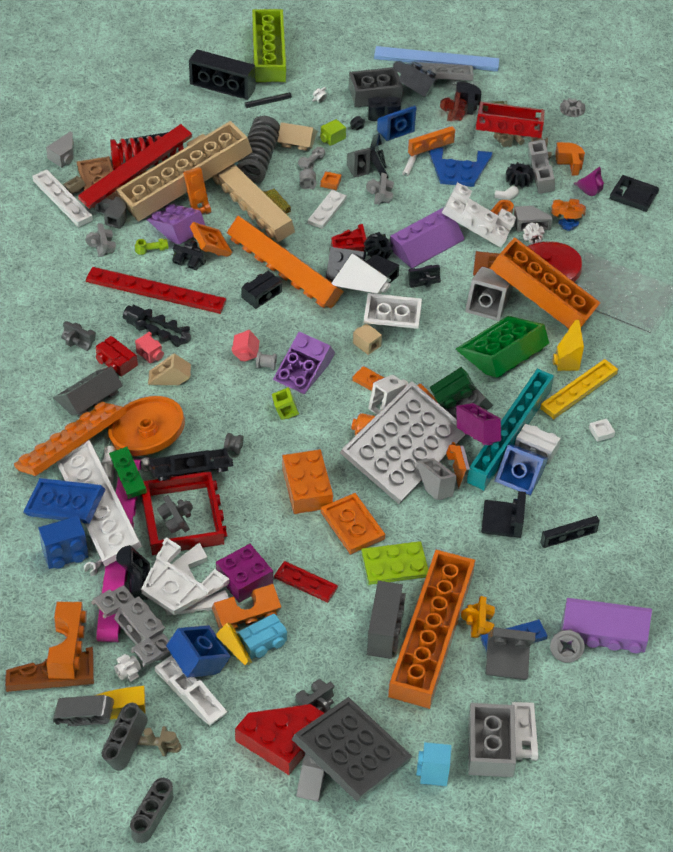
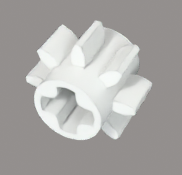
M530 223L523 229L524 240L529 241L531 244L539 243L544 238V229L542 226L539 227L538 223Z
M124 654L116 659L118 664L114 666V669L121 680L127 679L131 682L139 677L137 672L141 670V665L134 655L129 657V655Z

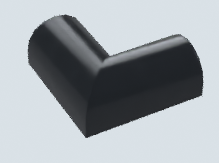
M131 545L122 547L116 555V560L130 573L129 592L134 598L139 596L142 600H149L148 597L142 594L141 589L149 574L150 562Z

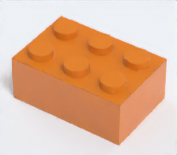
M321 449L282 455V470L294 514L321 510V507L333 502V492Z

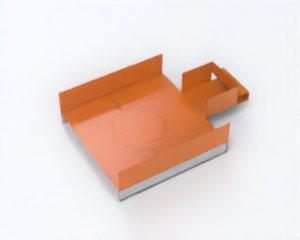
M452 442L446 454L448 460H454L453 469L459 489L466 470H470L464 446H456L455 442Z

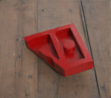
M359 224L358 228L353 231L348 229L342 234L331 237L332 247L366 252L363 250L365 248L363 243L366 240L363 224Z

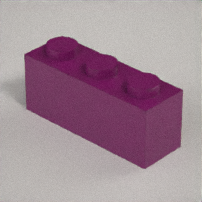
M475 403L456 406L458 429L473 437V439L478 440L483 445H492L494 442L501 441V418Z

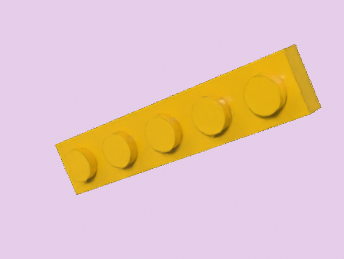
M603 359L541 403L540 409L552 419H555L617 375L618 368L606 359Z

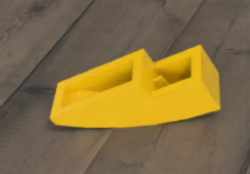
M144 686L115 689L97 694L111 697L114 700L110 719H117L122 708L128 703L137 704L146 714Z

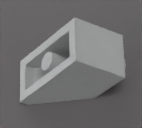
M71 131L46 147L47 158L61 168L74 160V140Z
M533 206L515 207L514 216L516 219L514 223L517 232H523V229L530 223H538L539 227L542 226L544 230H551L552 216Z
M435 458L417 462L425 490L437 500L453 496L456 475Z
M306 753L302 763L296 797L318 802L326 772Z

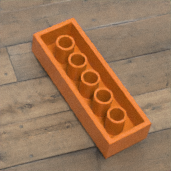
M515 237L503 249L490 267L497 275L501 276L568 329L575 320H579L580 327H582L601 303Z

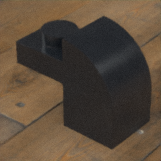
M457 82L455 103L468 104L467 114L473 115V111L477 110V105H480L481 90L474 84Z

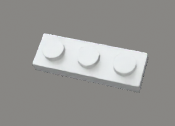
M331 190L310 216L308 224L323 229L346 201L347 195Z

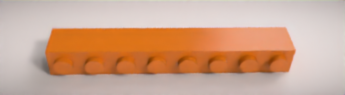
M240 216L236 217L226 232L231 236V241L237 245L240 243L244 245L242 247L243 250L249 254L253 252L255 254L254 258L262 263L263 261L267 262L266 266L272 271L278 270L280 272L278 275L286 281L290 279L292 286L298 290L302 288L304 290L303 294L310 299L316 298V303L321 307H334L343 294V290L331 284L332 282Z

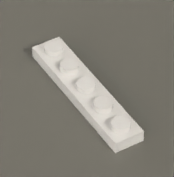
M48 170L32 176L35 184L77 227L93 221V216Z

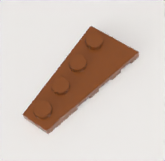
M93 646L85 648V652L78 654V657H80V669L76 670L75 679H48L47 659H45L43 663L37 665L33 662L7 669L6 692L94 684Z

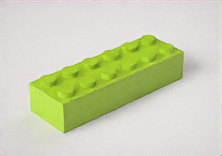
M252 9L255 82H286L283 9Z

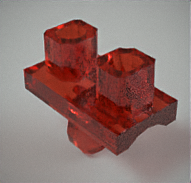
M458 92L455 93L453 100L450 98L442 99L440 101V108L448 111L447 121L452 122L453 119L461 121L465 115L463 110L467 101L460 99V93Z

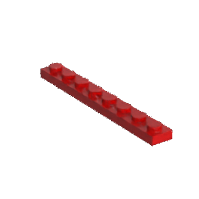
M92 267L86 277V282L219 314H221L226 304V298L97 267Z

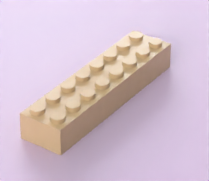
M229 121L118 188L117 193L124 200L126 209L139 222L187 192L184 171L200 167L203 179L206 181L252 153L248 137Z

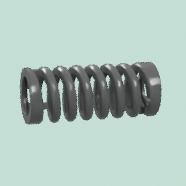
M259 116L253 120L248 133L252 153L240 159L237 167L253 183H260L264 180L278 141L280 124L270 116Z

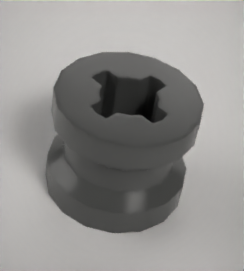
M227 433L224 442V448L227 449V452L234 451L236 454H240L244 436H234L232 433Z

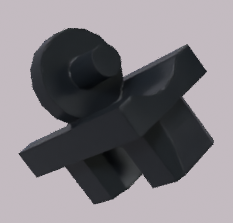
M191 241L190 244L185 243L184 247L174 244L172 248L174 251L172 259L174 264L182 266L184 260L187 259L189 260L188 268L197 271L201 264L204 265L206 263V260L203 258L204 254L201 253L202 249L197 247L196 241Z
M439 264L408 270L410 288L424 285L431 287V284L441 282Z

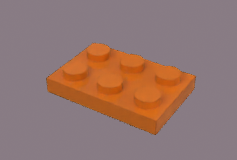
M356 493L321 507V514L350 555L360 551L362 548H367L385 540L386 534Z

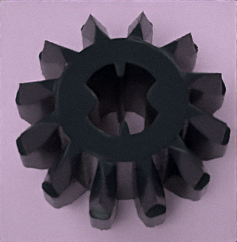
M518 162L511 164L506 170V182H509L510 186H520L522 189L524 186L529 187L534 179L533 168H530V165H525L524 162L522 164Z
M380 232L368 236L363 243L365 246L363 250L367 252L366 256L378 255L388 259L393 252V244L389 242L390 239H387L385 234L381 235Z

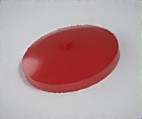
M539 242L527 246L573 282L580 277L582 259L580 254L571 246L559 242Z

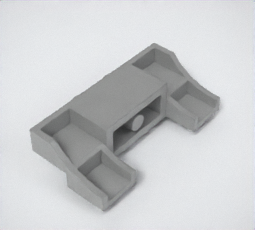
M124 585L114 591L108 590L93 598L92 604H96L104 613V619L116 613L114 619L134 642L135 646L132 647L131 652H135L143 661V667L155 661H163L171 655L166 647L169 640L163 633L165 627L161 620L156 618L149 606L139 596L134 598Z

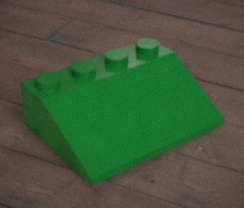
M507 316L463 343L456 350L484 374L498 378L503 376L506 371L515 368L520 362L529 359L534 353L543 350L550 343L545 324Z

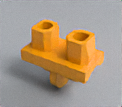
M484 596L479 597L477 604H469L467 608L461 611V618L467 621V625H471V637L478 638L480 634L489 633L494 627V623L488 622L486 619H492L495 613V606L486 604L487 597Z

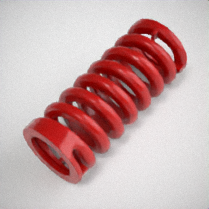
M148 136L145 142L142 137H138L137 143L134 138H129L128 146L124 138H121L118 144L115 139H110L113 170L123 164V154L125 160L128 161L132 158V151L135 156L141 150H144L161 138V136H155L154 141L151 136ZM183 144L178 147V151L184 149ZM176 149L170 152V157L176 154ZM168 155L162 158V162L168 159Z

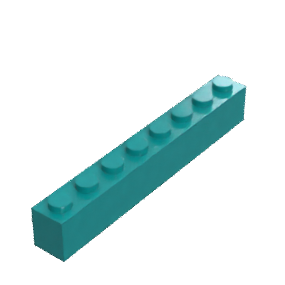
M538 368L501 420V441L494 442L492 445H484L470 465L467 477L468 484L482 490L486 489L500 468L507 446L515 445L516 438L525 424L529 425L539 410L541 403L545 401L551 392L554 375Z

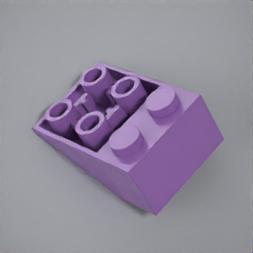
M175 204L167 205L164 210L151 214V217L146 219L172 243L181 244L194 237L189 227L192 222L205 225L200 210Z
M298 332L273 380L305 394L328 367L335 355V351L330 345L302 332Z

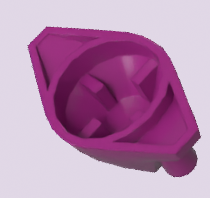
M596 168L586 177L574 182V184L585 194L595 196L604 187L601 168Z

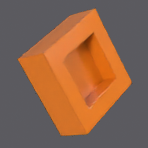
M325 171L320 187L337 190L342 175Z

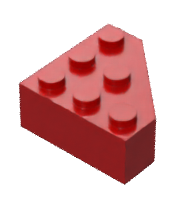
M311 704L250 712L235 728V741L290 775L305 756V752L292 740L294 734L323 715L324 712Z

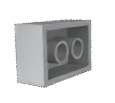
M470 703L468 715V775L513 777L516 766L515 705Z

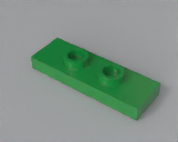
M128 446L110 452V459L127 498L130 499L147 493Z

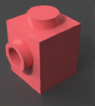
M251 330L234 335L232 352L240 361L251 360L257 357L260 341Z

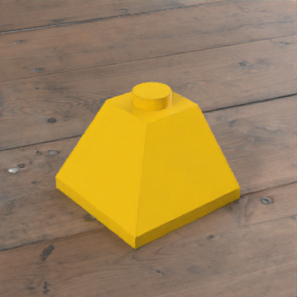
M579 320L574 321L558 344L556 354H553V365H557V371L580 370L584 343Z

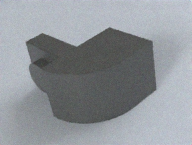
M118 196L114 200L105 198L95 205L96 212L104 214L105 225L118 229L122 228L127 220L126 204L123 199Z

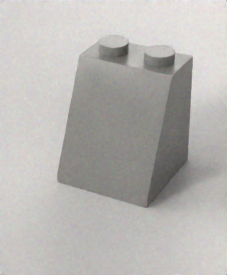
M481 267L472 279L465 312L500 321L513 286L493 270Z

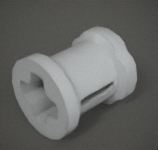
M258 351L256 368L268 367L271 370H275L277 354L266 355Z

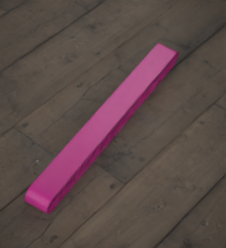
M134 460L138 471L141 470V460ZM118 477L116 494L134 529L133 516L136 513L135 501H137L138 496L128 499ZM117 560L105 566L102 593L108 590L114 591L123 585L125 586V582H127L128 571ZM99 610L97 642H119L118 633H120L121 626L114 619L116 613L104 619V613Z

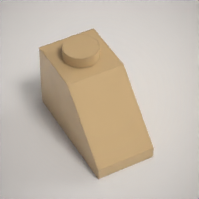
M174 353L149 370L148 385H180L189 380L191 364Z

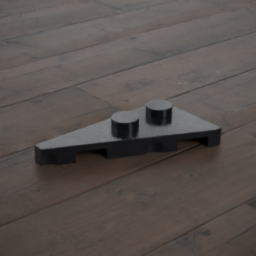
M378 133L372 138L370 162L375 164L381 176V173L387 174L385 170L387 166L383 149L379 150L378 145L382 144L380 134Z

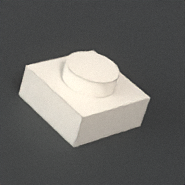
M607 419L589 424V430L597 442L615 436V431Z

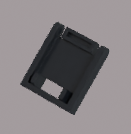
M622 175L612 190L609 199L647 212L659 193V188ZM621 186L627 187L623 195V190L620 189Z

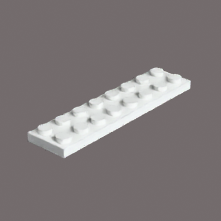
M90 440L57 461L56 463L65 481L102 485L106 489L90 524H85L104 565L107 566L116 561V555L122 547L131 545L135 550L142 547Z

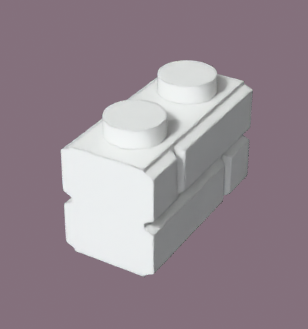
M525 424L516 438L515 446L547 457V463L550 464L559 449L561 438L557 437L554 433L542 431L537 426Z

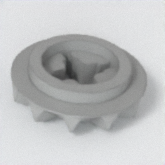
M568 98V100H563L560 103V111L566 116L578 117L584 114L585 104L581 100L577 101L576 98Z
M571 629L561 630L554 634L550 641V649L553 656L561 662H574L584 652V640L579 633ZM562 641L566 643L572 641L571 647L573 650L566 648L562 651L564 647Z

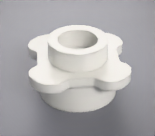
M326 87L318 88L313 93L314 98L312 102L317 101L320 103L327 98Z

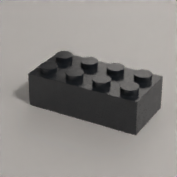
M198 49L189 59L190 85L249 100L256 89L254 64Z

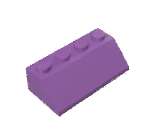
M443 208L390 236V243L393 244V253L410 268L424 263L465 240L458 223L442 213Z
M567 598L561 630L571 629L579 633L584 640V644L591 648L602 646L614 651L624 649L632 653L645 652L649 637L652 609Z

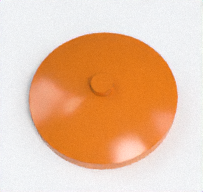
M163 396L144 397L124 406L127 414L109 425L108 434L112 445L117 450L128 446L132 456L149 455L167 448L177 440L184 429L185 417L181 406L173 399Z

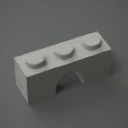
M545 139L528 142V154L538 194L555 191V178L552 166H549Z

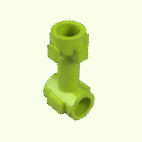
M163 238L158 239V242L146 243V240L138 239L136 244H134V248L137 254L144 255L147 250L160 249L164 251L168 249L167 239Z

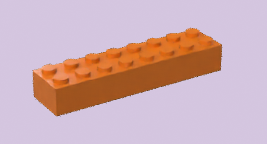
M435 550L389 683V698L430 709L472 581L476 560Z

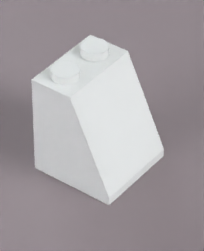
M351 254L331 284L347 289L382 294V292L386 293L390 288L391 284L389 282L391 279L358 256Z

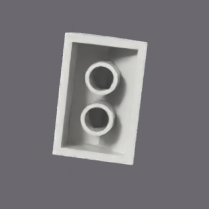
M368 293L364 323L418 329L422 299Z

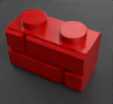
M113 336L108 337L104 342L102 341L95 347L97 361L100 364L104 363L108 367L112 366L114 371L121 377L138 366L137 355Z

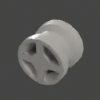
M312 169L302 170L299 174L300 187L302 189H314L316 187L315 171Z

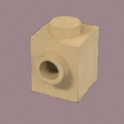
M367 323L353 332V344L367 355L381 347L382 335Z

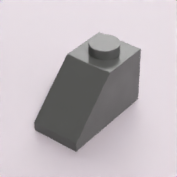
M370 148L347 154V167L354 178L369 174Z

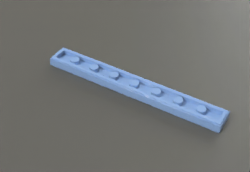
M376 46L374 59L472 65L473 69L498 71L499 58L381 46Z

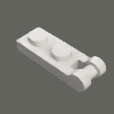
M512 702V705H515L516 760L522 761V758H530L531 761H538L534 703ZM522 745H530V749H522Z

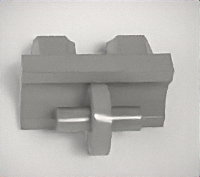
M381 173L380 181L372 179L366 184V190L371 194H375L374 204H380L381 201L390 203L393 198L391 190L393 189L394 182L387 180V174Z
M98 223V231L96 233L90 232L86 236L85 241L88 246L96 247L98 257H103L105 253H114L116 244L114 241H111L113 237L112 230L104 229L103 224Z

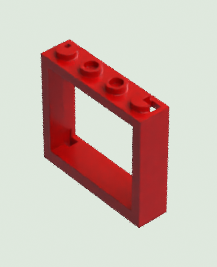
M481 101L477 115L476 130L542 138L545 110ZM483 106H488V110L483 111ZM536 112L541 113L540 118L536 117Z
M211 471L170 477V480L158 481V479L143 481L147 493L142 494V501L152 555H157L160 552L164 539L158 540L151 496L207 488L215 532L169 539L179 545L181 551L190 550L199 543L202 548L224 545V538L227 537L226 525L222 526L224 514L223 510L218 508V506H221L220 495L215 493L218 490L217 481L212 479Z

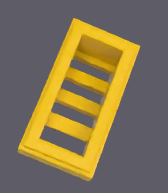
M226 623L216 633V637L244 665H250L252 663L251 658L233 625Z

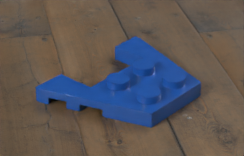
M442 147L428 151L440 184L456 185L458 182L461 185L474 187L492 158V152L478 151L477 162L469 160L460 161L442 159Z

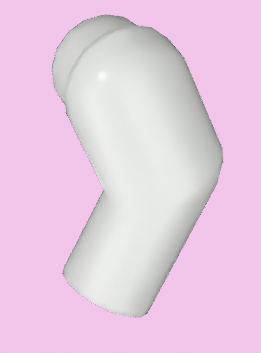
M515 186L508 188L506 191L496 190L494 198L510 201L518 195L519 190Z

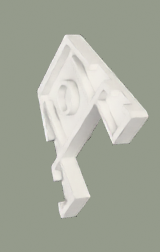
M166 537L141 591L143 595L159 606L176 615L227 586L229 578L214 569L202 583L197 582L170 564L181 552V547Z
M199 543L173 562L172 565L195 580L190 568L207 562V555ZM225 590L202 599L178 614L204 610L213 611V603L227 599L229 596ZM165 610L167 615H173L167 610Z

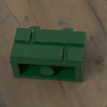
M460 367L430 386V389L438 404L444 409L454 407L460 399L470 397L472 392L476 390V387L468 373Z

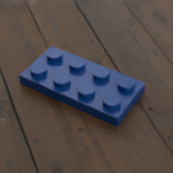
M40 478L23 512L31 517L65 520L78 516L81 523L90 524L106 489L102 485Z

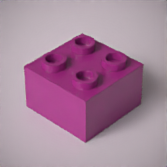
M251 543L216 561V570L229 578V584L225 587L238 603L251 597L253 590L273 584V570Z

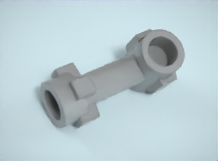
M320 146L315 148L310 157H301L299 159L298 166L302 169H313L314 161L323 158L325 150Z

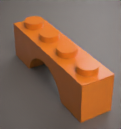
M57 602L54 615L56 632L65 635L67 638L62 643L49 647L47 658L48 679H75L76 670L80 669V657H78V654H82V641H80V638L84 639L85 627L82 624L87 621V611H83L82 602Z

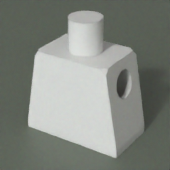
M394 375L374 382L368 409L377 415L408 385V382L404 379L400 380ZM382 402V405H380L381 410H379L376 406Z

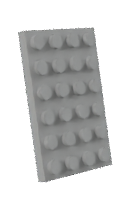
M411 381L342 448L340 454L394 501L400 504L422 481L417 462L429 458H435L438 462H441L447 455L446 452L452 442H455L457 445L467 434L457 428L456 418Z

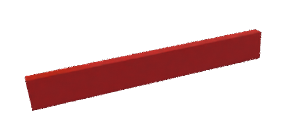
M182 124L178 125L80 193L78 199L91 209L118 188L192 138V133Z

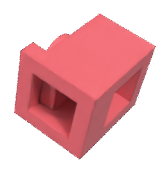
M151 332L135 340L136 352L150 364L161 360L164 356V352L161 351L162 346L160 342L152 338Z

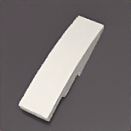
M172 655L155 667L154 671L209 726L227 714L225 708L201 680L197 681L195 677L187 678Z

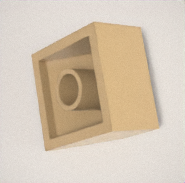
M281 122L278 143L282 144L281 147L291 148V146H298V150L307 151L308 148L312 149L318 131L313 127Z

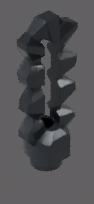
M133 304L132 306L128 305L123 312V319L128 324L133 325L136 330L146 329L147 333L151 332L152 336L158 335L164 342L170 340L176 347L187 344L191 340L189 326L177 327L176 320L165 322L166 316L163 314L152 317V309L144 310ZM146 319L149 320L151 323L155 322L163 326V328L170 329L173 330L175 333L181 334V338H179L177 335H171V333L166 330H160L157 326L147 324Z

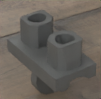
M68 321L63 322L64 331L61 338L66 340V345L70 347L76 345L88 351L91 348L92 342L95 341L96 332L91 329L87 331L76 322L73 324Z
M169 495L164 496L165 503L158 507L157 510L164 520L171 515L174 516L165 522L167 528L172 534L180 529H183L186 533L190 528L183 516L186 518L191 516L192 503L180 499L177 501L178 505L176 506Z
M319 678L311 685L313 694L309 695L305 690H301L295 695V701L298 706L311 704L326 713L334 703L332 697H334L333 689L335 685L331 681L326 684Z

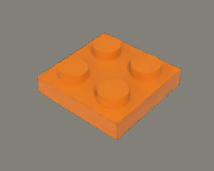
M192 222L189 226L194 238L199 243V247L203 251L225 257L232 254L220 230L196 222Z

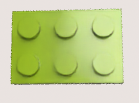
M421 541L361 549L369 585L377 584L378 581L395 582L426 578L428 566Z

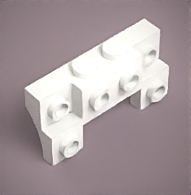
M457 182L442 213L498 247H502L509 231L514 225L516 217L504 209H501L498 215L484 208L469 199L472 190Z

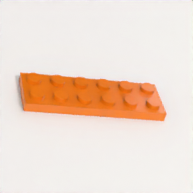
M105 402L97 404L94 407L95 409L82 414L79 420L69 423L65 426L64 430L51 435L48 441L35 446V450L22 455L14 463L15 468L18 471L37 476L127 414L124 407Z

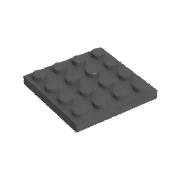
M349 697L295 733L292 738L311 759L357 802L406 765L412 758L408 751Z

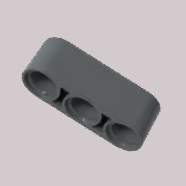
M105 695L59 698L53 722L57 725L60 723L68 724L67 726L108 724L114 700Z
M128 703L122 708L102 749L103 759L115 770H122L128 765L148 722L146 714L135 703Z
M161 777L153 782L130 822L131 836L137 843L149 841L173 800V785L168 778ZM162 790L167 791L166 793H163V794L159 793V792L162 791ZM150 809H156L155 812H148ZM139 828H146L144 831H137Z

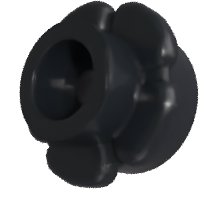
M360 116L354 117L350 121L351 129H356L357 131L364 128L365 119H362Z

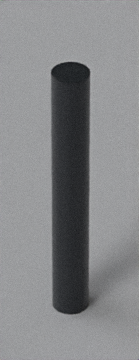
M288 92L245 102L244 105L246 108L290 99L292 96Z

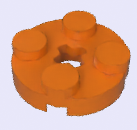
M570 199L569 201L554 200L551 213L556 217L561 214L564 215L563 218L578 219L582 217V214L585 216L586 207L580 204V201L577 199Z

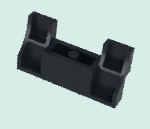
M226 448L147 459L148 469L152 471V478L158 477V481L170 480V476L174 475L176 477L188 473H203L216 469L217 473L229 471L228 467L234 466L233 458L229 457Z

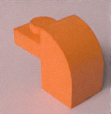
M557 142L555 150L556 163L570 164L571 174L579 175V170H582L584 162V150L574 143Z

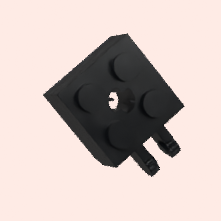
M396 61L393 63L394 69L401 73L399 76L400 82L424 97L430 94L438 81V78L435 77L437 74L430 70H423V66L417 62L406 64L402 61Z

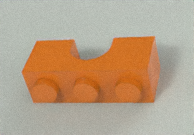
M274 584L253 590L251 594L253 607L250 609L240 608L236 604L234 596L213 603L212 610L219 629L226 623H231L234 629H237L238 624L244 622L246 625H251L258 622L257 618L263 616L266 618L274 613L277 616V612L281 609V604Z

